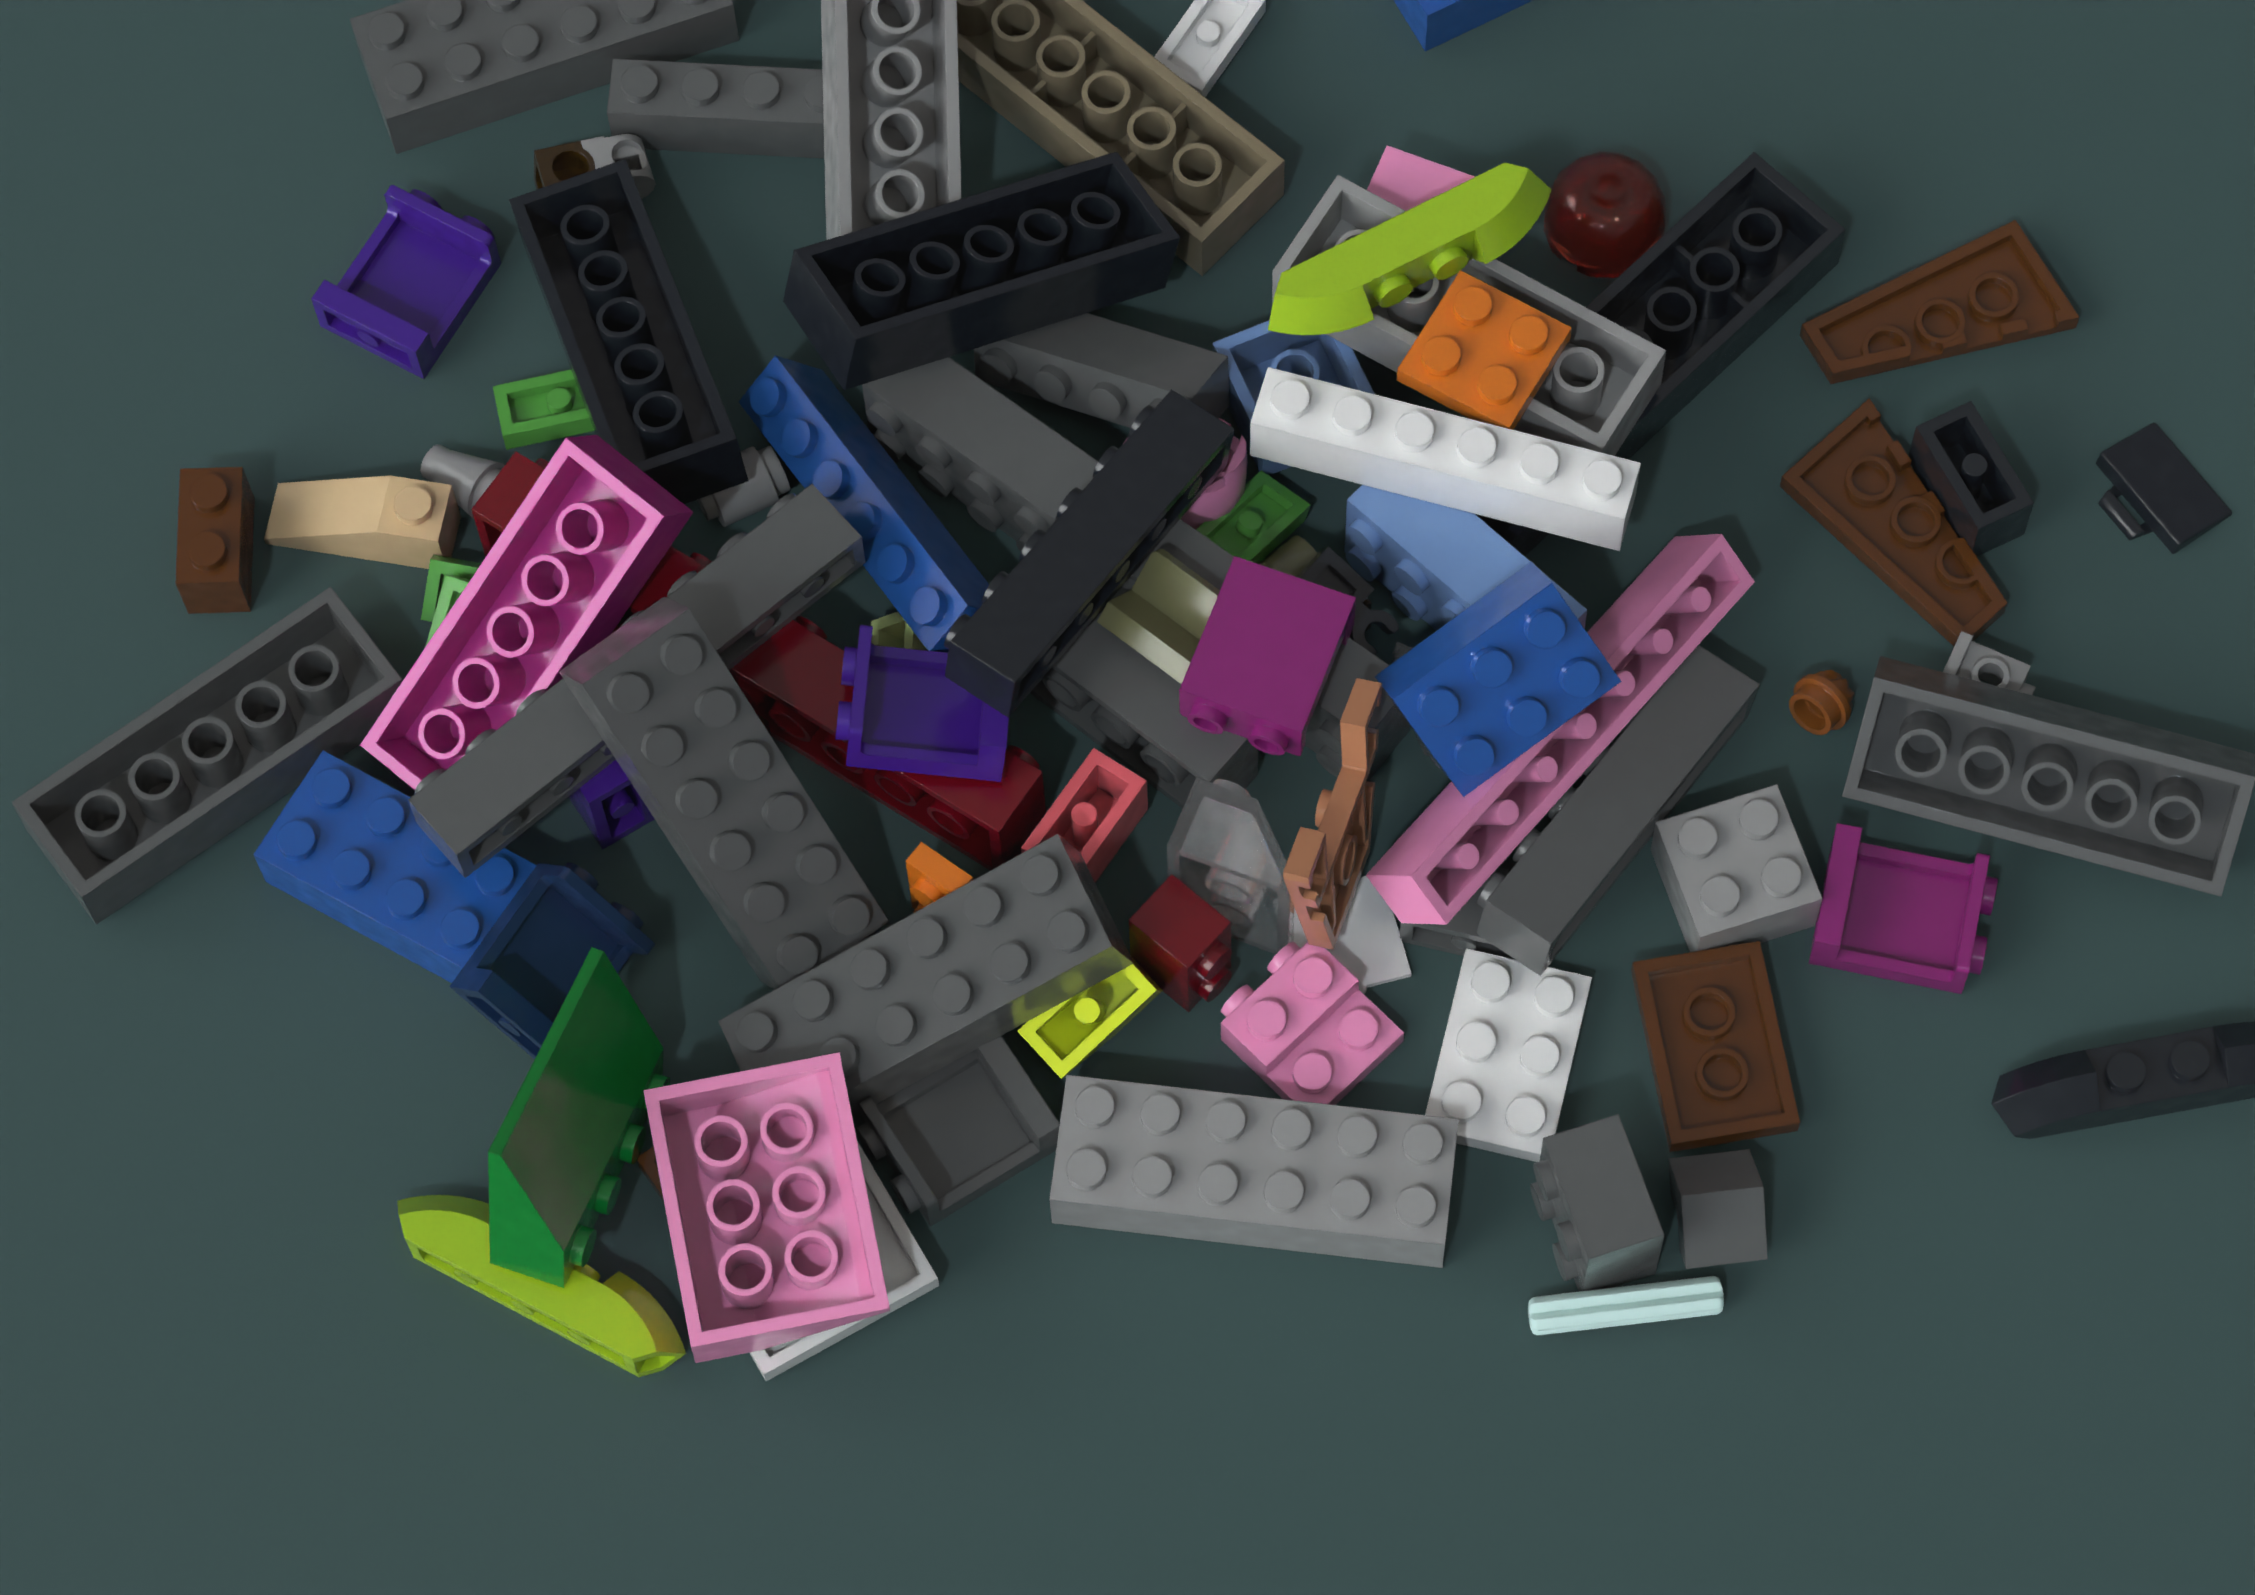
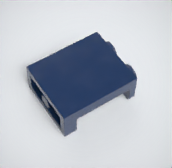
M570 862L565 866L537 864L449 986L533 1059L536 1058L591 947L604 951L618 973L632 954L648 955L655 946V943L640 930L644 924L640 917L620 903L612 902L610 904L595 891L599 886L598 881L586 870Z

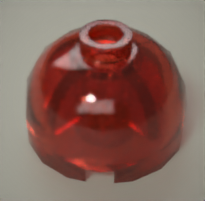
M1596 152L1576 158L1559 172L1551 186L1552 190L1545 205V236L1551 251L1560 260L1562 255L1568 262L1577 265V271L1584 275L1604 278L1618 277L1664 235L1666 201L1658 179L1642 162L1617 152Z

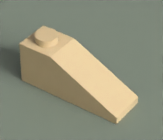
M391 475L278 483L264 541L268 545L429 569L430 559L433 555L452 557L461 514L452 485Z

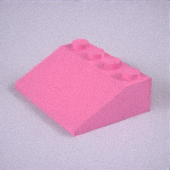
M840 1052L643 1090L690 1345L695 1363L764 1350L890 1311Z

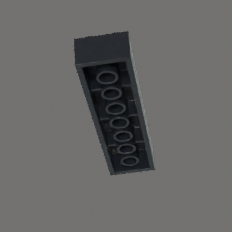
M1755 152L1586 307L1666 350L1661 385L1615 456L1629 460L1839 262L1845 229ZM1477 515L1524 556L1550 534Z

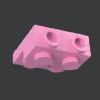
M1290 942L1273 957L1267 967V970L1272 975L1255 991L1248 984L1240 987L1229 997L1221 1009V1013L1226 1017L1221 1022V1040L1270 1088L1285 1100L1336 1105L1404 1041V1032L1358 989L1359 980L1326 948L1309 945L1308 942L1301 948L1295 942Z

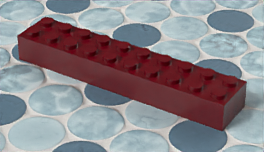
M515 451L471 510L485 557L549 461L538 458L534 463ZM670 546L612 633L618 630L636 612L646 610L664 596L667 597L669 589L681 576L691 571L698 573L712 561L695 552L689 557ZM797 616L729 670L754 711L769 722L772 737L990 871L1022 854L1021 847L1046 814L1043 774L1039 770L1040 766L1030 754L1013 745H1009L1006 748L1001 782L846 766L848 741L835 740L839 701L852 702L854 686L841 685L844 651L827 641V635L824 631L804 617Z

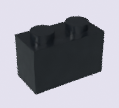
M1972 401L1916 426L1909 452V457L1912 460L1911 465L1928 492L1932 490L1945 509L1944 517L1957 536L1966 540L1976 557L2024 535L2034 502Z

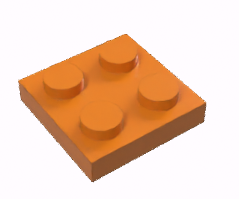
M1460 270L1398 367L1396 381L1469 419L1514 430L1570 341L1572 327Z

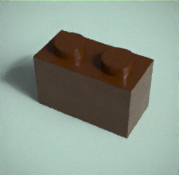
M243 467L180 469L175 584L188 614L251 612L255 498Z

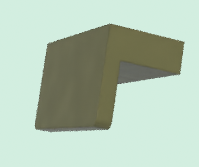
M1158 549L1151 553L1132 589L1108 601L1097 622L1182 684L1220 590L1166 550Z

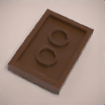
M1760 941L1634 961L1631 973L1669 1152L1798 1131L1800 1119Z

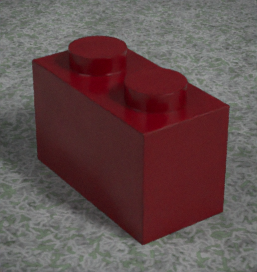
M1171 874L1129 919L1130 955L1165 994L1189 1013L1202 998L1207 1002L1215 999L1232 977V972L1229 970L1231 968L1232 954L1231 922Z

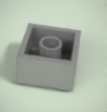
M1777 784L1655 822L1650 850L1689 952L1756 941L1763 943L1816 925L1822 896Z

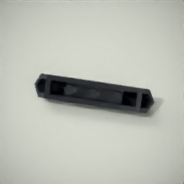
M2255 1022L2212 1026L2092 1048L2044 1059L2000 1075L1991 1104L2015 1137L2034 1139L2255 1098Z

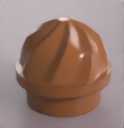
M1833 670L1819 671L1815 674L1804 675L1795 684L1794 695L1789 700V709L1795 721L1803 729L1815 735H1825L1830 730L1842 728L1849 721L1853 707L1851 701L1855 693L1849 687V681L1844 679L1841 674Z

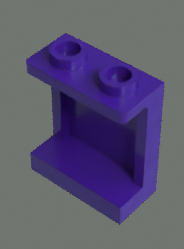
M390 185L384 194L388 207L386 214L338 285L336 286L324 279L311 300L321 327L425 379L500 267L501 260L494 234L484 223L466 215L460 219L442 210L440 204L435 199L420 190L412 189L409 193L395 185Z
M860 625L858 648L846 646L844 648L841 685L854 686L852 702L839 701L835 740L848 741L846 766L1001 782L1009 718L945 677L948 653L877 646L871 643L873 626Z

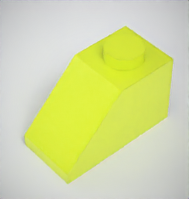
M1133 958L1134 963L1027 1021L1017 1030L1061 1079L1115 1036L1163 991Z

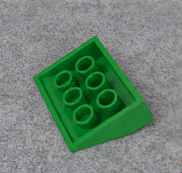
M591 947L488 1150L490 1263L562 1288L565 1287L574 1266L584 1267L588 1262L597 1234L596 1229L593 1227L600 1213L610 1215L617 1202L622 1182L618 1176L625 1162L634 1164L641 1153L646 1136V1127L643 1125L648 1117L643 1090L670 1085V1077L663 1075V1046L607 955L602 950Z

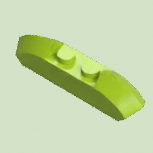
M1504 162L1281 273L1274 295L1268 331L1292 335H1321L1352 329L1375 320L1372 308L1378 305L1383 308L1393 306L1404 300L1413 288L1433 278L1437 280L1450 278L1462 270L1471 259L1487 264L1506 253L1527 234L1538 220L1552 189L1529 168Z
M425 1195L397 1200L398 1214L404 1238L413 1258L637 1377L663 1371L686 1354L678 1331L663 1307L646 1289L622 1272L618 1271L605 1282L600 1283L598 1281L601 1275L587 1264L584 1267L575 1265L565 1287L562 1288L490 1263L488 1203L452 1195Z

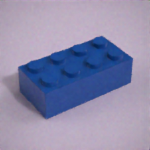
M322 750L253 854L265 882L452 983L537 865L503 848L472 874L464 878L416 823L408 801L411 797Z

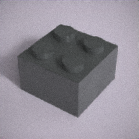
M1619 1114L1544 1137L1540 1161L1533 1164L1537 1182L1530 1184V1188L1540 1219L1542 1221L1552 1219L1559 1242L1553 1243L1552 1247L1563 1280L1574 1279L1578 1291L1613 1288L1656 1274L1664 1232Z

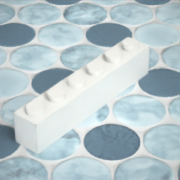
M1270 367L1267 368L1250 422V456L1617 551L1621 549L1635 500L1641 466L1640 462Z

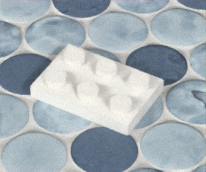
M1466 948L1425 1115L1459 1119L1457 1144L1539 1162L1543 1138L1554 1135L1557 1131L1592 977L1547 967L1540 976L1515 959Z

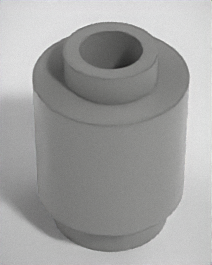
M770 445L760 450H756L754 446L740 451L748 482L697 499L698 505L707 521L717 517L723 527H727L774 505L779 501V495L790 491L789 482L783 467Z

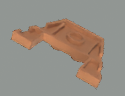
M1356 678L1340 720L1342 767L1333 790H1322L1315 814V826L1319 828L1318 830L1300 827L1283 871L1284 882L1309 945L1334 950L1370 853L1375 783L1366 781L1378 750L1379 729L1369 728L1368 725L1375 706L1379 707L1381 703L1382 683Z

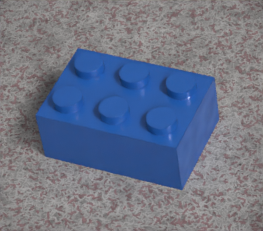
M1532 561L1374 676L1379 683H1382V688L1463 797L1622 682L1554 584Z

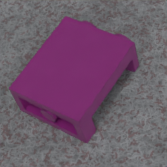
M1234 556L1179 689L1180 714L1187 717L1191 725L1204 732L1222 734L1223 731H1227L1247 738L1253 747L1271 755H1283L1285 752L1301 756L1306 744L1308 725L1340 645L1347 644L1354 627L1356 597Z
M1837 823L1831 843L1821 895L1822 903L1816 921L1808 964L1962 994L1968 974L1980 975L1983 966L1987 937L1976 935L1979 914L1991 915L1998 878L1986 876L1990 855L1977 853L1974 863L1967 864L1860 842L1861 827Z

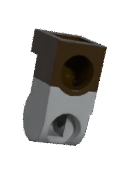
M621 134L605 138L600 136L534 150V184L536 190L626 159L641 199L648 196L656 185L642 138L637 135Z

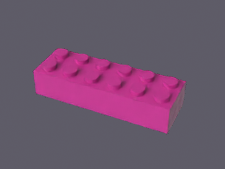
M598 435L566 437L360 746L414 790L431 772L437 769L447 770L466 755L467 747L478 735L488 729L498 730L516 716L518 707L529 695L540 689L548 691L563 679L559 673L560 670L611 635L693 514V511Z

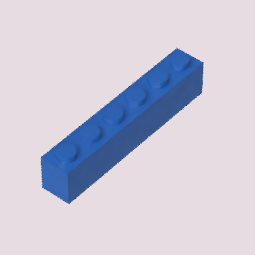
M775 355L738 402L804 489L813 484L862 536L866 562L863 566L928 651L948 653L949 649L944 646V642L951 627L963 614L972 617L981 607L982 598L989 583L825 372L821 369Z

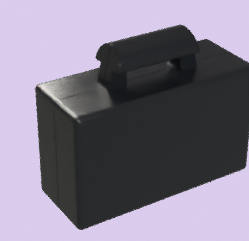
M2151 423L2101 452L2096 461V465L2114 485L2104 494L2098 504L2129 541L2154 532L2168 550L2175 554L2232 515V511L2156 423ZM2123 495L2145 523L2139 525L2117 498Z

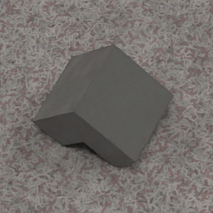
M1750 1149L1668 1158L1670 1192L1677 1212L1679 1250L1685 1268L1690 1269L1768 1259L1764 1186Z

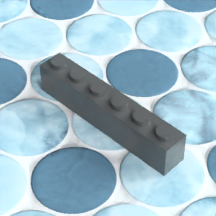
M1698 645L1657 690L1648 703L1621 730L1620 734L1622 735L1613 746L1608 745L1585 770L1583 775L1586 776V779L1577 789L1571 786L1550 809L1548 817L1552 820L1542 833L1533 828L1522 840L1513 856V861L1516 862V865L1507 876L1498 871L1488 881L1477 901V904L1484 909L1476 934L1541 976L1651 839L1654 833L1655 822L1668 818L1748 718L1760 684Z

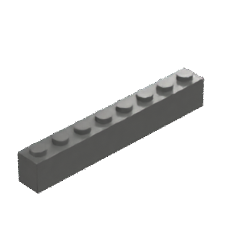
M811 484L798 495L791 493L781 498L770 509L767 519L748 534L740 532L731 537L721 547L717 558L700 572L691 571L681 576L669 589L667 598L691 610L722 661L730 670L866 563L862 536L822 493ZM644 610L638 611V612H636L635 614H633L632 616H630V617L621 625V627H622L623 625H625L626 623H628V622H629L630 620H632L633 618H635L637 615H639L640 613H642ZM562 679L548 691L540 689L529 695L518 707L516 716L498 730L488 729L478 735L467 747L466 755L447 770L437 769L428 774L417 785L414 792L415 795L408 799L418 826L463 877L466 878L616 759L564 679Z

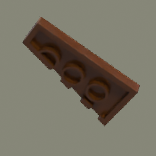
M2014 220L1803 323L1800 337L1830 384H1835L2075 329L2079 316L2017 221Z
M1869 398L1782 476L1780 487L1949 643L1955 646L1961 631L1972 635V641H1974L2005 613L2008 602L1966 540L1957 536L1944 517L1945 509L1933 491L1928 492L1910 466L1912 460L1899 441H1893L1880 422L1881 414Z

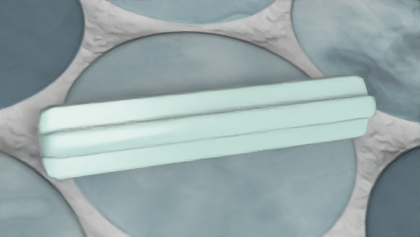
M1707 1276L1536 1296L1529 1300L1528 1318L1533 1334L1547 1335L1717 1315L1722 1312L1724 1307V1293L1719 1277Z

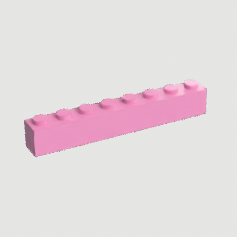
M1722 534L1675 536L1587 632L1622 682L1463 797L1453 783L1450 782L1366 874L1367 878L1401 923L1447 925L1755 583Z

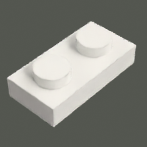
M1194 0L1154 57L1206 97L1266 12V0Z

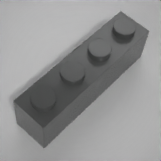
M613 59L607 116L612 136L621 134L637 135L642 138L645 149L824 159L822 69Z
M1089 313L974 349L975 376L985 383L1131 428L1136 417L1147 405L1156 408L1171 389L1218 419L1230 405L1227 355Z

